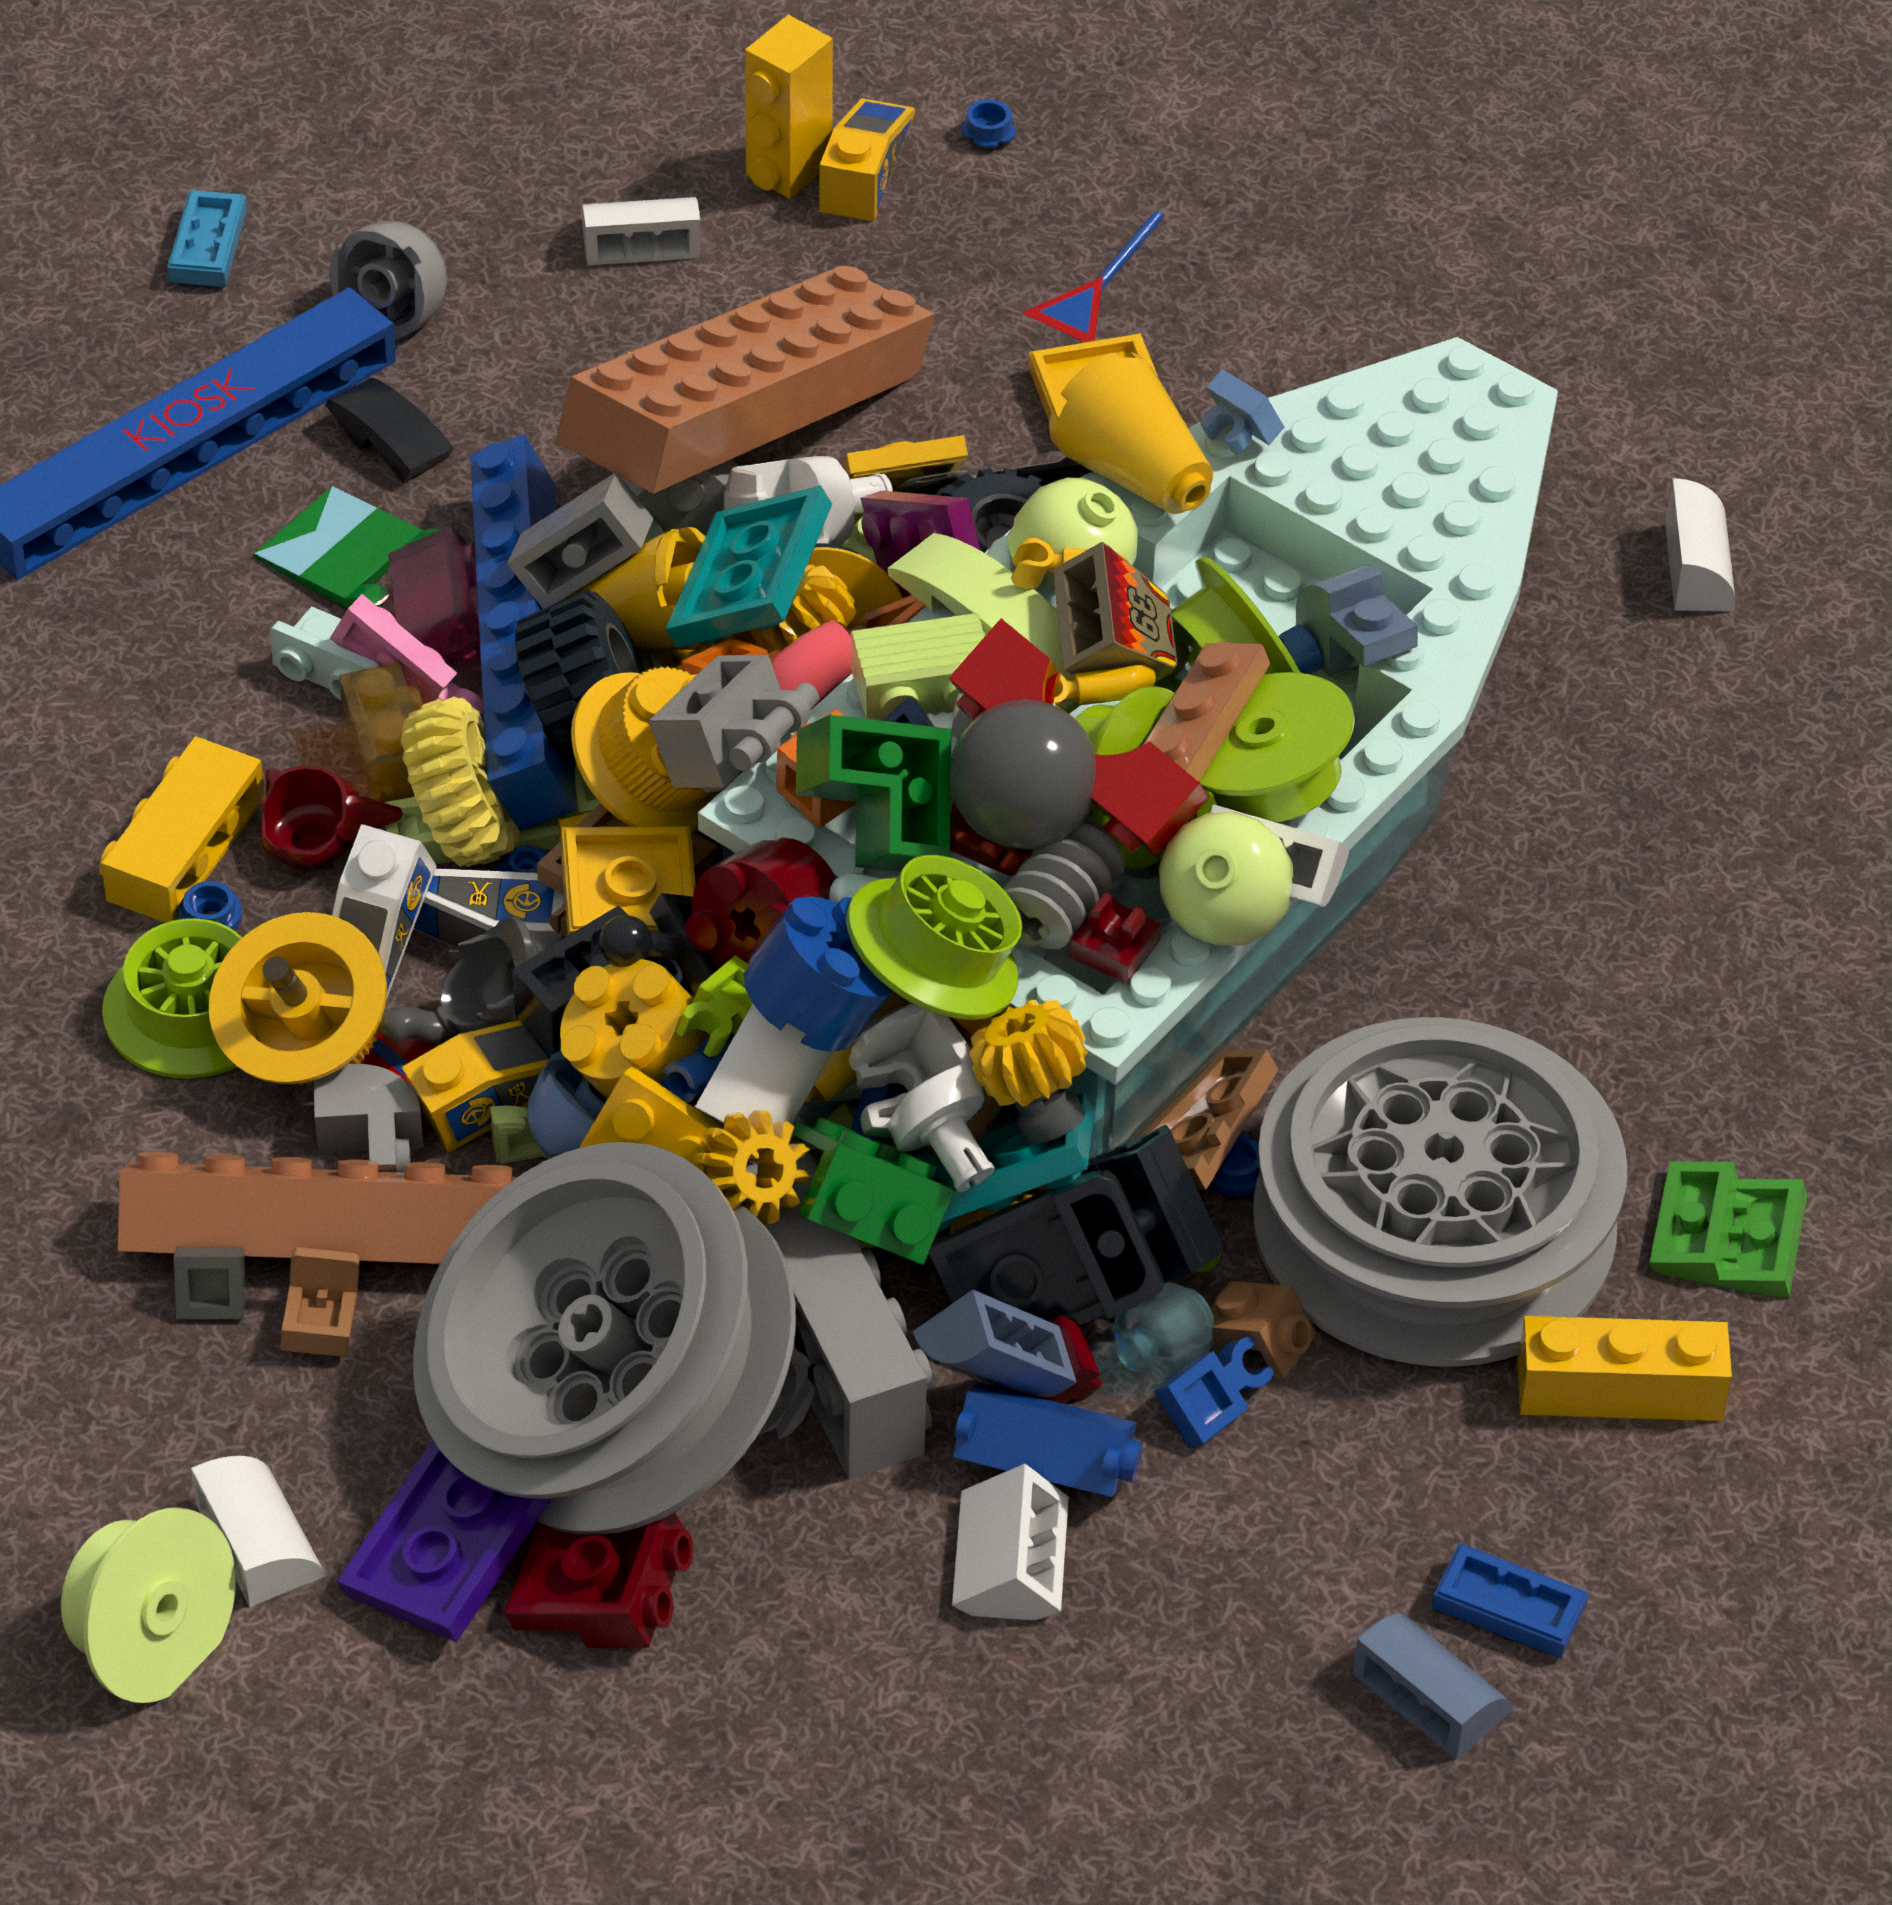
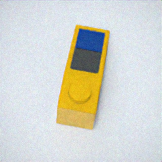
M863 98L856 103L834 127L820 162L819 212L875 221L913 120L915 108Z
M517 1020L458 1034L402 1066L409 1085L418 1097L420 1110L447 1152L450 1153L491 1129L490 1107L508 1105L528 1108V1100L536 1080L551 1055L526 1027Z

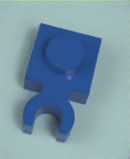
M1245 1337L1226 1344L1219 1352L1218 1357L1214 1351L1199 1355L1154 1390L1190 1448L1207 1442L1249 1408L1239 1392L1264 1386L1271 1380L1274 1372L1270 1366L1255 1370L1252 1373H1248L1243 1366L1242 1358L1245 1351L1252 1348L1255 1344L1252 1337Z

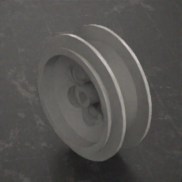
M1417 1017L1376 1023L1348 1032L1314 1050L1293 1068L1273 1094L1265 1111L1260 1130L1258 1148L1259 1175L1255 1186L1252 1211L1253 1230L1258 1251L1275 1285L1293 1286L1304 1306L1305 1316L1321 1330L1338 1340L1364 1352L1408 1364L1459 1367L1495 1362L1520 1354V1339L1524 1316L1581 1317L1594 1303L1604 1287L1613 1263L1617 1242V1219L1621 1212L1626 1191V1149L1614 1115L1600 1093L1570 1063L1537 1042L1496 1026L1463 1019Z
M613 1142L581 1147L548 1159L521 1174L485 1203L454 1240L431 1281L416 1329L413 1354L415 1394L426 1428L445 1457L474 1481L506 1495L537 1499L552 1498L536 1523L547 1525L556 1531L578 1535L612 1534L643 1527L663 1519L697 1499L724 1477L756 1439L774 1408L789 1369L796 1328L795 1296L786 1260L778 1243L757 1217L741 1204L733 1210L719 1187L705 1173L686 1159L668 1150L647 1144Z

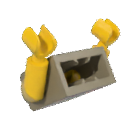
M1029 538L1018 547L1012 559V563L1017 564L1011 576L1012 582L1023 589H1035L1042 584L1047 572H1052L1054 577L1063 667L1066 672L1073 675V680H1066L1061 674L1054 695V702L1057 707H1060L1065 700L1075 699L1079 706L1120 701L1139 688L1154 686L1156 681L1162 678H1173L1183 670L1187 662L1188 652L1185 646L1174 640L1170 601L1167 595L1131 565L1125 556L1116 552L1104 542H1100L1090 549L1063 548V554H1054L1052 548L1038 538Z

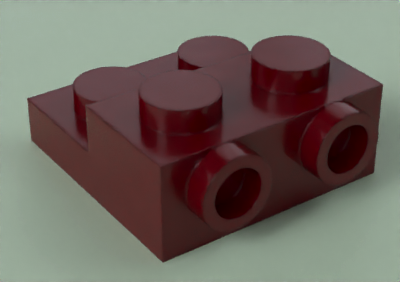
M675 1512L643 1527L603 1535H578L560 1532L547 1525L538 1523L504 1614L515 1631H577L587 1648H649L655 1629L665 1628L671 1622L674 1604L670 1587L675 1573L687 1571L691 1566L693 1559L691 1535L685 1530Z

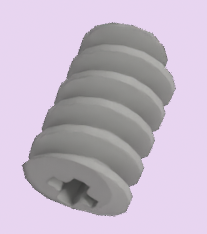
M1087 815L1080 826L1064 839L1052 845L1034 849L1030 858L1022 863L1017 874L1007 882L1004 891L1014 902L1022 921V933L1017 942L1018 945L1023 947H1036L1039 945L1046 949H1060L1066 946L1071 939L1073 931L1079 929L1083 924L1086 915L1089 914L1099 898L1105 892L1108 893L1112 882L1119 879L1125 868L1123 854L1097 820Z

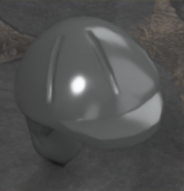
M517 916L502 919L495 927L490 928L483 935H478L458 943V949L448 950L450 957L459 960L443 979L441 1004L436 1008V1011H425L411 1006L393 1007L382 1017L378 1027L379 1032L397 1045L408 1038L437 1045L446 1042L452 1036L455 1037L460 1033L517 1021L518 1019L515 1017L512 969L541 952L532 942L525 923Z

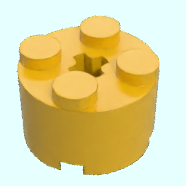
M643 959L626 967H617L609 964L605 967L592 966L582 971L575 980L574 994L565 1008L560 1028L561 1052L563 1056L606 1099L609 1098L623 1072L631 1066L662 1085V1078L668 1077L662 1073L663 1069L670 1063L696 1052L699 1044L704 1039L710 1037V1034L700 1029H693L684 1037L676 1034L683 1012L693 1002L694 998L664 967Z

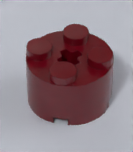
M782 837L778 840H762L712 866L699 878L692 896V916L686 922V933L689 941L698 950L704 951L718 969L735 955L750 965L748 961L752 953L795 898L820 897L829 900L830 887L836 879L833 871L814 849L794 838Z

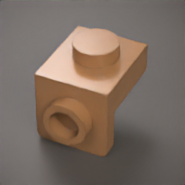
M304 1247L293 1249L290 1286L281 1330L280 1350L313 1355L348 1357L357 1305L360 1263L358 1254Z
M1230 1281L1225 1289L1219 1293L1216 1301L1197 1325L1203 1338L1221 1347L1245 1337H1252L1255 1344L1248 1350L1260 1351L1267 1366L1272 1368L1274 1374L1283 1378L1286 1377L1300 1356L1307 1351L1311 1341L1317 1334L1313 1323L1305 1316L1304 1306L1293 1286Z

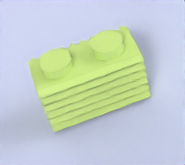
M979 613L851 631V670L865 719L882 721L908 698L919 704L926 715L931 713L937 716L942 711L947 714L954 712L959 692L949 677L985 637Z

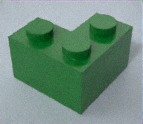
M828 715L797 730L796 795L856 802L855 867L901 872L909 861L919 856L940 855L950 857L951 788L949 768L952 729Z

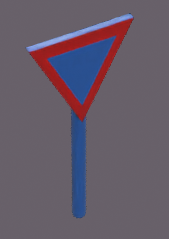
M1153 212L1097 279L1022 312V314L1085 343L1095 341L1102 289L1162 221V212Z

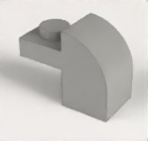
M347 1064L330 1075L314 1080V1114L318 1154L369 1151V1160L379 1163L378 1172L405 1173V1164L411 1163L410 1149L424 1148L420 1104L412 1087L396 1073L368 1064Z

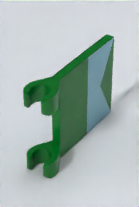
M333 486L254 553L256 559L347 609L361 594L376 606L383 608L382 606L390 598L389 593L383 586L373 583L408 553L417 561L440 573L445 572L455 562L453 556L444 552L452 544L450 535L445 531L417 528Z

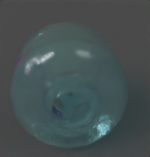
M1164 1282L1163 1292L1158 1296L1116 1315L1113 1327L1116 1354L1126 1368L1137 1372L1140 1376L1155 1382L1166 1381L1196 1357L1210 1351L1214 1326L1212 1311L1205 1299L1195 1290L1173 1282Z

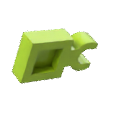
M735 955L699 986L693 1002L685 1008L676 1034L684 1037L693 1029L706 1031L710 1034V1038L704 1054L709 1057L720 1054L724 1050L730 1033L734 1035L737 1033L753 1004L744 986V973L750 965Z

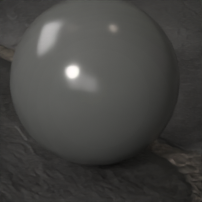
M1018 699L1006 701L980 713L966 726L959 736L952 752L949 768L951 793L963 819L977 834L988 841L1017 850L1046 847L1074 832L1091 811L1094 804L1091 794L1096 777L1094 754L1097 753L1086 730L1074 717L1061 708L1039 700Z

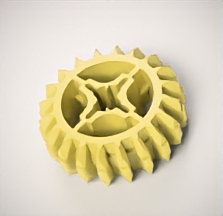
M455 696L444 701L437 699L421 706L422 709L409 713L408 718L404 719L401 744L405 751L402 760L407 766L409 774L407 780L412 786L415 795L414 801L418 803L422 812L423 822L428 824L432 838L440 844L442 852L458 866L465 865L470 867L479 863L484 865L501 858V855L514 850V845L518 844L520 832L487 782L485 727L480 712L464 698L458 699Z

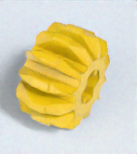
M810 564L805 569L784 622L767 630L753 629L750 634L758 641V647L767 649L768 653L777 649L779 651L783 650L803 634L829 620H835L847 631V624L854 619L857 611L853 606L855 600L847 592L848 587L835 573L831 574L824 565L815 567L813 564Z
M1029 1000L1024 1006L1015 1009L1008 1006L1006 1013L999 1017H989L985 1021L986 1028L978 1030L971 1037L973 1047L969 1054L973 1061L972 1070L979 1085H983L987 1095L994 1097L1000 1106L1011 1105L1015 1102H1018L1022 1107L1028 1106L1034 1099L1041 1097L1049 1100L1052 1092L1057 1089L1069 1088L1072 1085L1071 1078L1080 1075L1086 1069L1084 1058L1088 1052L1083 1043L1086 1040L1078 1021L1073 1020L1069 1009L1062 1008L1057 1000H1047L1041 1004H1038L1036 1000Z
M763 1110L752 1111L748 1118L741 1112L727 1114L724 1117V1130L709 1128L703 1133L712 1149L711 1153H697L692 1158L697 1165L707 1167L708 1177L719 1187L733 1210L741 1204L757 1217L761 1223L772 1224L780 1220V1206L783 1208H795L801 1202L792 1185L793 1183H807L812 1178L805 1170H797L796 1160L803 1158L810 1149L804 1144H789L795 1126L791 1125L788 1121H778L773 1124L771 1114ZM747 1161L757 1164L756 1175L746 1172Z

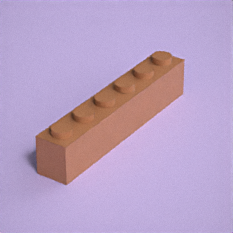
M143 1152L138 1154V1162H129L119 1171L118 1251L175 1253L176 1247H244V1256L291 1258L294 1248L304 1247L352 1252L359 1255L360 1261L440 1264L452 1243L470 1219L486 1202L517 1177H512L511 1167L502 1165H477L472 1167V1175L445 1174L444 1164L431 1162L405 1164V1173L378 1172L379 1163L371 1160H342L338 1162V1170L312 1169V1160L301 1157H278L272 1159L271 1167L245 1166V1157L239 1155L205 1156V1165L178 1164V1154Z

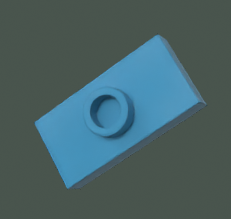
M189 190L167 266L169 282L226 287L247 212L246 195Z

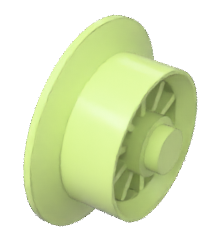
M166 1508L152 1512L137 1521L120 1520L110 1523L96 1531L82 1545L68 1569L63 1585L61 1598L62 1620L69 1639L76 1648L86 1654L89 1666L96 1679L111 1694L137 1703H150L165 1699L221 1643L230 1621L236 1585L234 1560L228 1541L219 1527L203 1514L185 1508Z

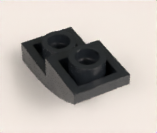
M373 377L329 398L325 404L356 446L361 450L373 444L402 482L444 461L454 449L442 432L414 404L387 384Z

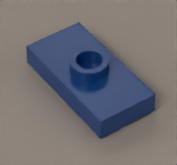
M1459 1543L1433 1595L1432 1609L1562 1659L1587 1606L1589 1592Z

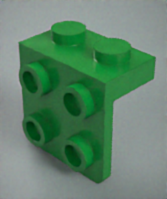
M818 1116L814 1128L795 1121L792 1134L824 1150L798 1214L808 1220L924 1265L955 1189L933 1179L938 1167L914 1157L909 1152L898 1151L897 1147L877 1139L873 1141L855 1133L856 1131L820 1116Z

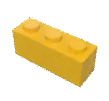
M790 15L784 17L745 49L746 175L759 188L763 190L772 189L789 199L820 174V162L832 134L833 38Z
M195 736L180 757L175 756L170 760L164 771L162 782L150 798H144L139 802L133 813L130 825L119 840L110 842L105 848L100 860L99 872L104 880L106 901L164 923L177 920L178 907L186 891L193 885L204 882L265 799L261 760Z
M1524 1316L1520 1339L1521 1349L1517 1358L1520 1415L1723 1421L1732 1379L1728 1322Z

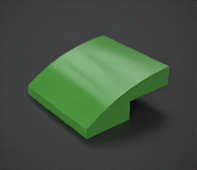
M1669 1161L1650 1257L1651 1270L1661 1275L1773 1297L1789 1298L1807 1201L1803 1179H1738L1734 1162Z

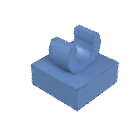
M1221 369L1206 387L1217 406L1205 413L1200 425L1207 437L1212 440L1219 435L1223 428L1233 426L1232 430L1227 433L1223 440L1229 450L1235 455L1247 448L1252 435L1270 445L1284 429L1283 423L1267 396L1224 369Z

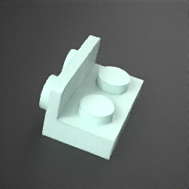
M311 606L294 627L277 621L270 629L273 665L277 666L289 679L294 681L307 679L328 688L336 698L345 703H355L358 701L375 709L392 692L381 681V669L377 662L342 648L329 639L341 621L340 618Z

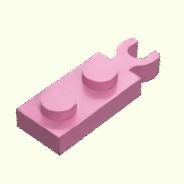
M363 594L347 609L329 638L338 646L377 662L381 669V681L416 711L422 709L421 706L437 699L444 701L454 696L458 699L464 698L480 714L484 711L483 700L477 694L470 690L459 688L452 682L457 672L445 663L438 652L424 646L401 627L391 613L384 608L376 606Z

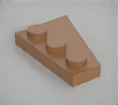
M1267 1049L1223 1050L1139 1136L1167 1124L1197 1190H1206L1279 1069Z

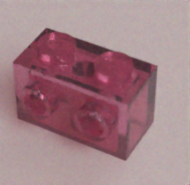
M449 525L388 553L397 623L424 646L438 652L448 666L481 653L475 543L467 544L456 529Z

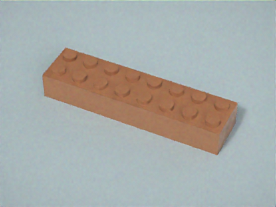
M838 266L825 273L806 279L803 282L571 376L555 442L613 473L617 472L620 477L654 494L910 380L920 370L935 314L915 304V299L909 294L897 290H887L868 280V275L860 269L851 266Z

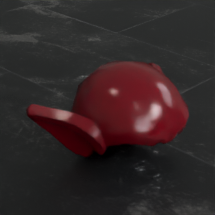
M297 766L280 771L273 767L265 772L266 790L261 808V843L265 852L289 866L306 869L325 866L349 848L352 842L355 841L361 824L381 829L384 826L401 820L403 811L400 807L359 796V793L348 780L325 768Z

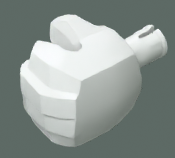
M812 456L732 468L723 493V510L821 485L832 506L817 543L841 546L851 535L855 523V515L864 513L860 498L878 491L893 492L890 480L885 474L877 473L868 477L849 479L848 474L837 459L829 456Z
M915 1004L902 1005L871 1022L862 1031L860 1036L857 1037L850 1053L849 1064L856 1071L858 1089L884 1087L889 1083H899L908 1091L894 1098L867 1105L862 1111L860 1118L863 1133L875 1137L893 1138L897 1150L901 1152L914 1151L931 1144L953 1180L957 1192L967 1191L970 1188L969 1180H971L975 1187L985 1181L995 1171L993 1164L988 1161L965 1124L981 1108L985 1101L983 1085H979L972 1070L973 1061L969 1054L970 1048L967 1042L947 1016L928 1011Z

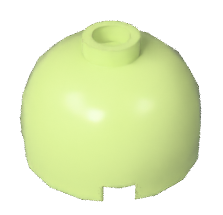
M1065 478L1040 487L1030 496L1013 519L1014 525L1008 533L1007 546L1012 559L1018 547L1029 538L1043 540L1052 548L1054 554H1063V548L1090 549L1098 543L1104 542L1113 550L1125 556L1131 565L1134 564L1137 555L1138 529L1131 511L1120 497L1101 484L1085 478ZM1047 572L1042 584L1036 588L1038 591H1041L1045 584L1055 591L1052 572Z
M1236 812L1209 813L1183 825L1167 843L1159 866L1160 896L1171 919L1194 939L1214 945L1243 946L1269 934L1285 916L1293 888V863L1282 840L1260 820Z

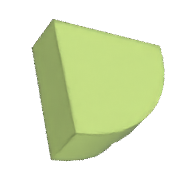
M508 1105L490 1107L492 1142L497 1162L507 1163L544 1156V1152L535 1141L527 1119L528 1108Z

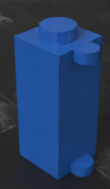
M978 1383L967 1390L963 1411L959 1415L955 1429V1438L957 1439L952 1457L1005 1471L1026 1464L1049 1482L1112 1497L1121 1490L1123 1481L1131 1483L1135 1481L1142 1457L1143 1443L1133 1440L1137 1422Z

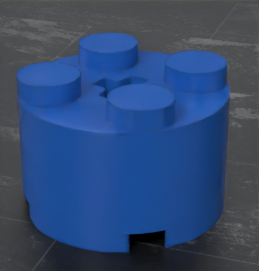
M820 897L795 898L752 953L748 961L750 966L744 973L746 992L762 1016L780 1031L789 1023L806 1034L800 1043L821 1051L836 1052L849 1048L894 992L866 966L850 940L846 926L847 908L852 900L850 897L842 898L839 903Z

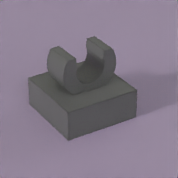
M176 1247L174 1254L176 1319L243 1320L246 1304L244 1247Z

